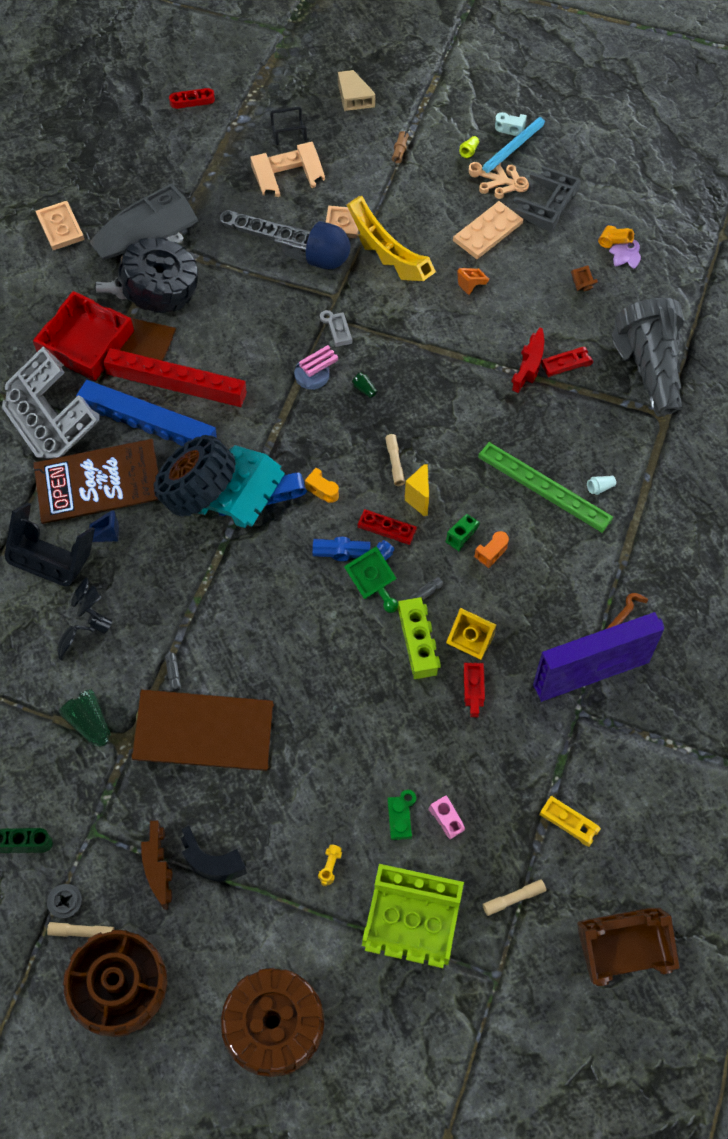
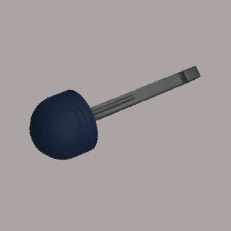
M230 210L224 211L220 215V221L226 228L233 230L236 228L244 233L305 250L308 264L323 269L337 268L347 260L350 254L351 245L347 234L342 228L334 224L319 221L311 231L245 214H238ZM232 216L231 221L225 222L226 217ZM246 220L245 225L239 226L240 221ZM256 224H261L258 230H253ZM285 232H290L289 237L282 238ZM305 236L302 242H297L298 237Z

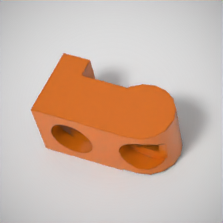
M503 531L494 533L492 540L485 547L480 544L475 549L474 557L490 568L506 551L509 541L508 535Z

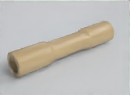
M389 434L385 439L392 465L394 485L402 486L405 484V479L398 453L396 435Z
M540 879L515 892L483 903L484 911L489 916L519 901L546 892L545 884Z
M49 922L47 934L63 937H92L100 932H111L115 930V927L81 926Z

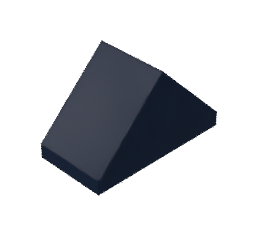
M110 511L89 524V529L91 527L95 528L92 542L118 541L119 523L115 511Z

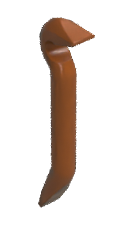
M638 593L629 594L626 598V606L606 629L623 622L634 608L632 600L647 603L649 599Z

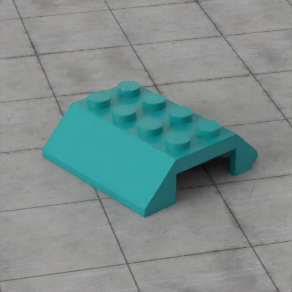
M234 445L229 449L236 463L235 473L232 475L231 482L228 483L227 488L215 501L198 513L205 515L208 510L231 516L237 526L246 528L249 525L252 527L259 516L257 513L262 512L268 502L267 499H270L277 487L275 484L280 483L285 473L280 469L281 465L268 455Z

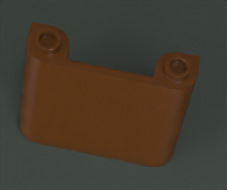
M661 908L641 909L586 919L577 923L590 980L593 985L605 986L613 979V975L650 968L660 971V974H670L673 970L680 969L671 915Z

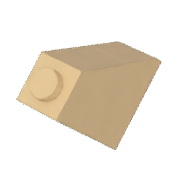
M354 70L338 72V86L344 111L375 107V93Z

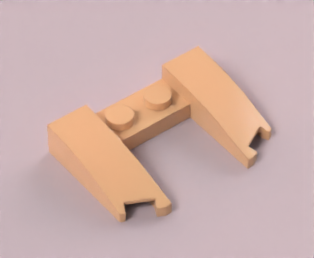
M313 142L297 145V150L271 157H267L266 153L250 157L251 167L263 195H265L266 190L275 191V197L280 196L274 176L276 172L302 166L311 188L316 187L314 181L317 178L321 177L323 181L325 180V175Z

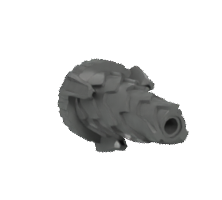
M652 298L627 306V308H624L617 314L614 321L616 328L611 336L615 347L624 359V362H628L633 356L642 377L644 388L648 390L652 408L658 417L672 414L677 410H683L679 393L681 383L678 372H681L678 360L680 333L678 330L684 325L680 302L671 298Z

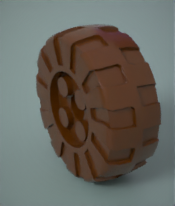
M112 930L107 933L100 932L88 938V942L82 947H78L72 954L71 961L64 973V998L74 1019L86 1030L100 1036H127L129 1033L144 1028L151 1022L154 1015L159 1012L165 999L167 972L160 953L147 939L127 930ZM119 977V982L116 985H109L113 978Z
M260 969L259 972L251 975L248 974L242 978L231 993L228 994L221 1016L222 1038L231 1057L245 1070L263 1077L285 1076L305 1065L313 1057L320 1045L324 1031L323 1007L314 988L300 975L286 969ZM271 1019H277L280 1022L279 1026L274 1029H269L267 1023Z

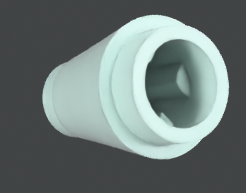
M613 475L591 477L587 481L588 491L596 495L616 485V479Z

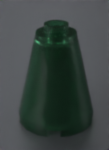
M92 689L78 694L80 697L75 700L72 698L59 709V714L93 747L99 746L100 748L110 741L108 738L111 734L96 694Z

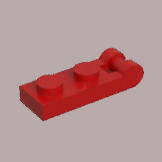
M586 347L557 354L541 361V365L548 377L593 364V359L591 356H588Z

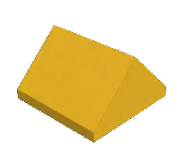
M428 464L419 468L405 483V501L423 516H428Z
M460 608L446 643L482 660L494 638L496 624Z

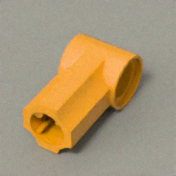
M609 225L605 227L598 242L604 248H611L613 244L632 243L634 241V231L630 228L617 229Z

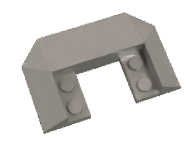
M42 347L6 382V399L3 400L2 408L37 458H59L99 422L100 414L93 411L84 398L79 395L59 415L56 414L43 396V393L65 373L62 370L64 365L45 347Z

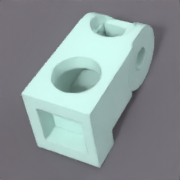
M498 113L495 119V129L501 133L517 136L526 127L527 115L520 114V117L509 116L507 113Z

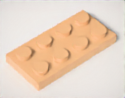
M498 201L453 236V241L474 258L479 259L523 224V218Z

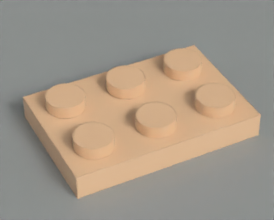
M67 201L36 211V215L52 250L85 240Z

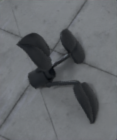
M87 577L84 578L75 590L71 599V606L75 607L78 603L81 604L77 611V616L81 617L85 612H88L90 614L88 619L90 627L75 625L74 627L69 626L58 645V657L61 661H63L62 657L72 644L78 629L94 632L96 629L105 634L112 624L111 619L90 608L102 597L95 586H91L88 589L89 580Z

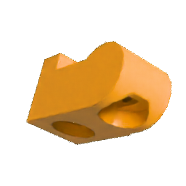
M315 468L305 479L306 489L328 503L338 500V485L333 481L323 478L322 471L318 468Z

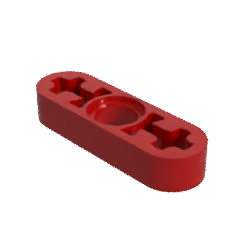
M210 88L175 92L169 96L170 106L175 109L208 105L215 101L214 91ZM195 97L196 99L189 100L188 98Z

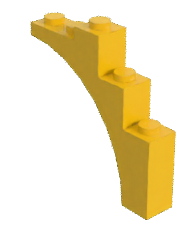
M358 196L347 204L360 232L358 237L364 249L376 250L383 265H394L401 280L425 281L436 272L428 256H422L408 250L382 227L369 209L363 196Z

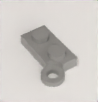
M328 310L322 311L320 320L323 323H329L335 347L352 344V337L344 312L333 314Z

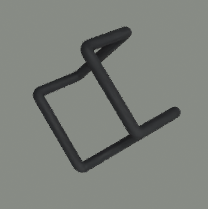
M300 106L272 110L270 112L271 127L276 145H279L278 133L299 129L302 130L304 141H307V127L303 125L302 108ZM299 110L300 126L275 130L274 113Z

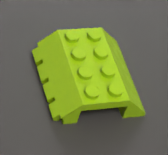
M379 864L368 921L362 939V946L365 947V951L380 954L382 950L385 951V956L402 959V955L407 956L406 960L424 964V960H427L428 965L443 968L444 964L448 965L464 882Z

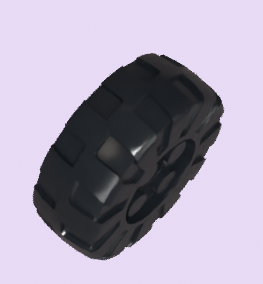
M147 237L139 239L138 242L130 244L125 249L119 263L118 283L123 290L124 296L136 304L137 307L143 310L154 311V313L174 312L183 308L192 299L198 283V268L192 254L188 253L182 245L177 242L168 241L165 238L149 239Z

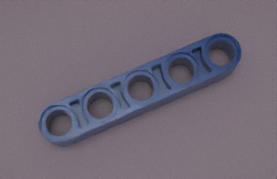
M292 473L284 475L280 483L275 484L277 487L270 499H267L266 505L303 496L307 489L302 474Z

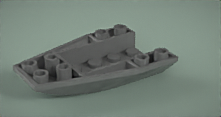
M171 183L133 203L113 217L93 237L90 245L102 260H106L123 254L130 244L138 242L139 239L147 237L149 239L157 237L168 238L199 221L186 197Z

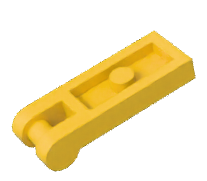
M550 796L539 814L588 847L593 843L592 838L594 835H597L601 830L597 824L553 796ZM582 826H584L585 828H587V832H586V833H583L582 831H580V829L582 828Z

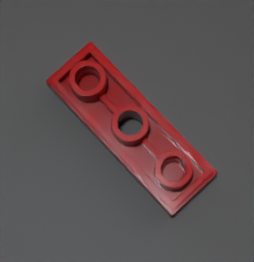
M364 509L357 524L358 528L408 545L411 544L417 530L416 526Z

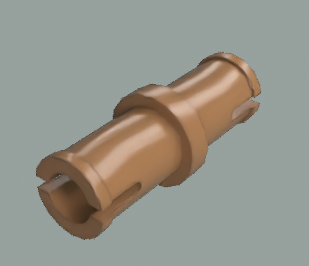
M405 131L399 132L398 140L394 144L392 161H395V163L402 162L403 154L407 149L406 143L409 134L406 133L405 135Z

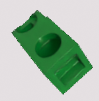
M468 514L464 515L447 532L445 542L457 551H460L464 543L477 531L480 522Z

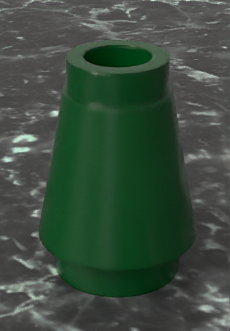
M360 372L353 378L352 383L354 387L366 396L373 398L378 391L367 374Z

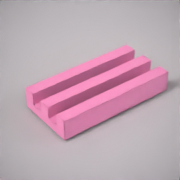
M327 345L301 360L299 366L311 377L338 361V356Z

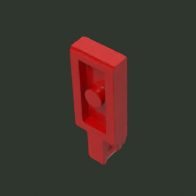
M464 663L465 706H470V717L478 718L479 707H483L485 701L484 663Z

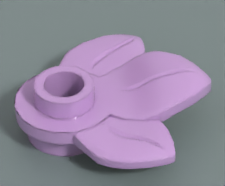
M636 240L632 243L615 244L611 247L609 252L614 254L615 267L627 262L633 269L638 266L641 256L639 254L640 245Z

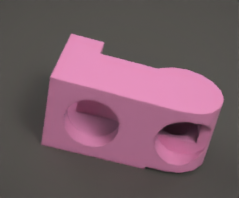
M447 795L430 805L429 811L436 818L439 825L442 826L449 839L465 831V827Z

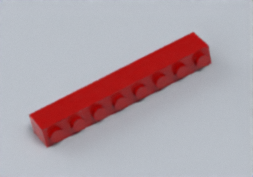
M109 348L104 360L107 375L237 407H242L247 394L246 381L129 352Z

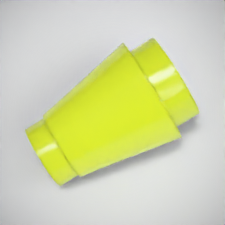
M472 136L460 145L459 152L462 157L469 158L474 155L479 144V139L476 136Z

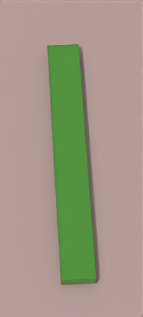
M488 442L479 453L478 458L601 533L604 532L612 521L613 516L492 443Z

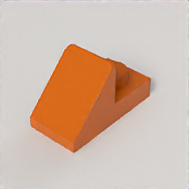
M459 268L457 271L458 285L468 295L471 294L476 285H486L489 281V278L477 268Z

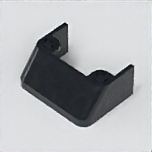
M28 502L13 510L5 549V560L7 563L61 586H68L73 583L90 556L95 528L91 527L78 535L76 543L72 546L70 552L39 539V527L37 524L28 521L31 503Z

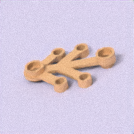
M473 162L469 165L471 177L482 176L494 180L480 184L479 191L482 194L488 193L491 188L507 184L509 186L495 189V197L501 199L506 193L512 191L525 192L529 188L528 180L518 175L514 165H508L505 173L500 163L493 169L497 174L492 172L486 173L478 162Z

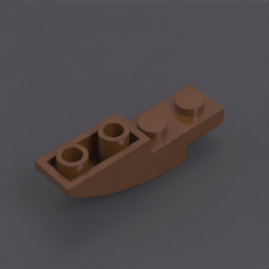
M158 820L150 821V841L141 842L143 867L157 901L164 910H168V903H172V890L169 889V881H172V868L168 867L166 861L161 862L164 861V848H161V840L165 838V831Z

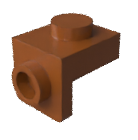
M588 265L571 271L577 291L582 289L584 292L589 291L598 283L597 279L593 280Z

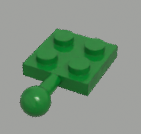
M377 546L344 566L364 600L378 591L384 601V610L388 613L397 611L398 601L390 598L384 588L397 580Z

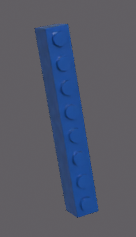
M87 379L76 397L78 395L83 397L89 407L99 413L100 416L105 415L116 422L121 421L132 428L137 427L148 434H155L164 440L174 441L180 446L202 435H210L217 438L216 429L211 425Z

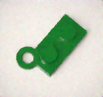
M404 790L400 797H388L387 799L391 840L412 839L409 807L415 804L416 794L412 790ZM410 795L412 800L406 801L404 797Z

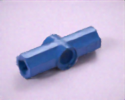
M336 537L334 540L314 539L313 556L333 557L337 561H347L349 558H358L368 552L371 542L350 541L347 537Z

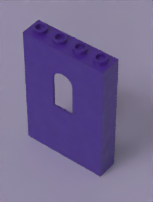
M653 612L543 651L533 683L541 702L648 664L664 631L663 621Z

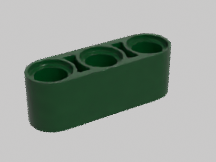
M43 828L0 829V838H3V841L0 843V853H44L49 851L53 845L51 836ZM20 837H25L21 844H16ZM46 837L42 844H37L39 838Z

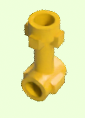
M329 845V849H326L325 855L328 856L325 868L319 871L318 879H320L323 886H328L334 882L333 868L336 859H341L342 848L337 845Z

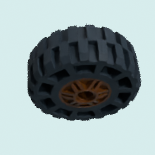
M202 435L201 437H195L193 440L186 442L182 447H179L162 465L154 482L155 496L177 516H191V514L200 512V510L208 507L210 503L215 501L227 488L228 483L231 482L236 465L233 454L214 436Z

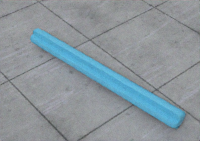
M538 117L488 160L482 167L483 171L486 173L491 172L544 125L545 120L542 117Z

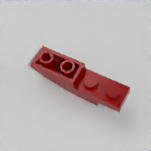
M539 327L536 333L533 332L529 340L530 343L523 347L520 371L514 374L511 381L513 383L512 391L519 393L526 381L533 383L537 377L544 351L543 328Z

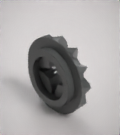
M62 884L55 887L47 899L48 910L56 918L67 919L70 916H75V913L81 909L82 897L80 891L70 884ZM60 895L66 899L70 898L68 901L69 908L65 907V905L60 906L62 903Z

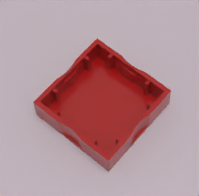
M73 291L60 306L56 315L47 322L34 338L33 343L37 352L42 347H45L65 367L96 381L105 369L104 360L109 348L120 350L134 332V327L130 317L111 308L103 307L94 300Z

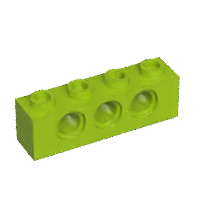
M421 597L398 601V612L413 678L420 679L437 676L438 668H441L439 656H435L434 650H436L435 639H431L430 636L432 632L431 622L426 619V615H428L427 605L423 604ZM414 618H416V619H419L420 621H419V622H413V621H411V620L414 619ZM422 636L424 639L418 640L415 637ZM425 653L428 657L423 658L419 654Z

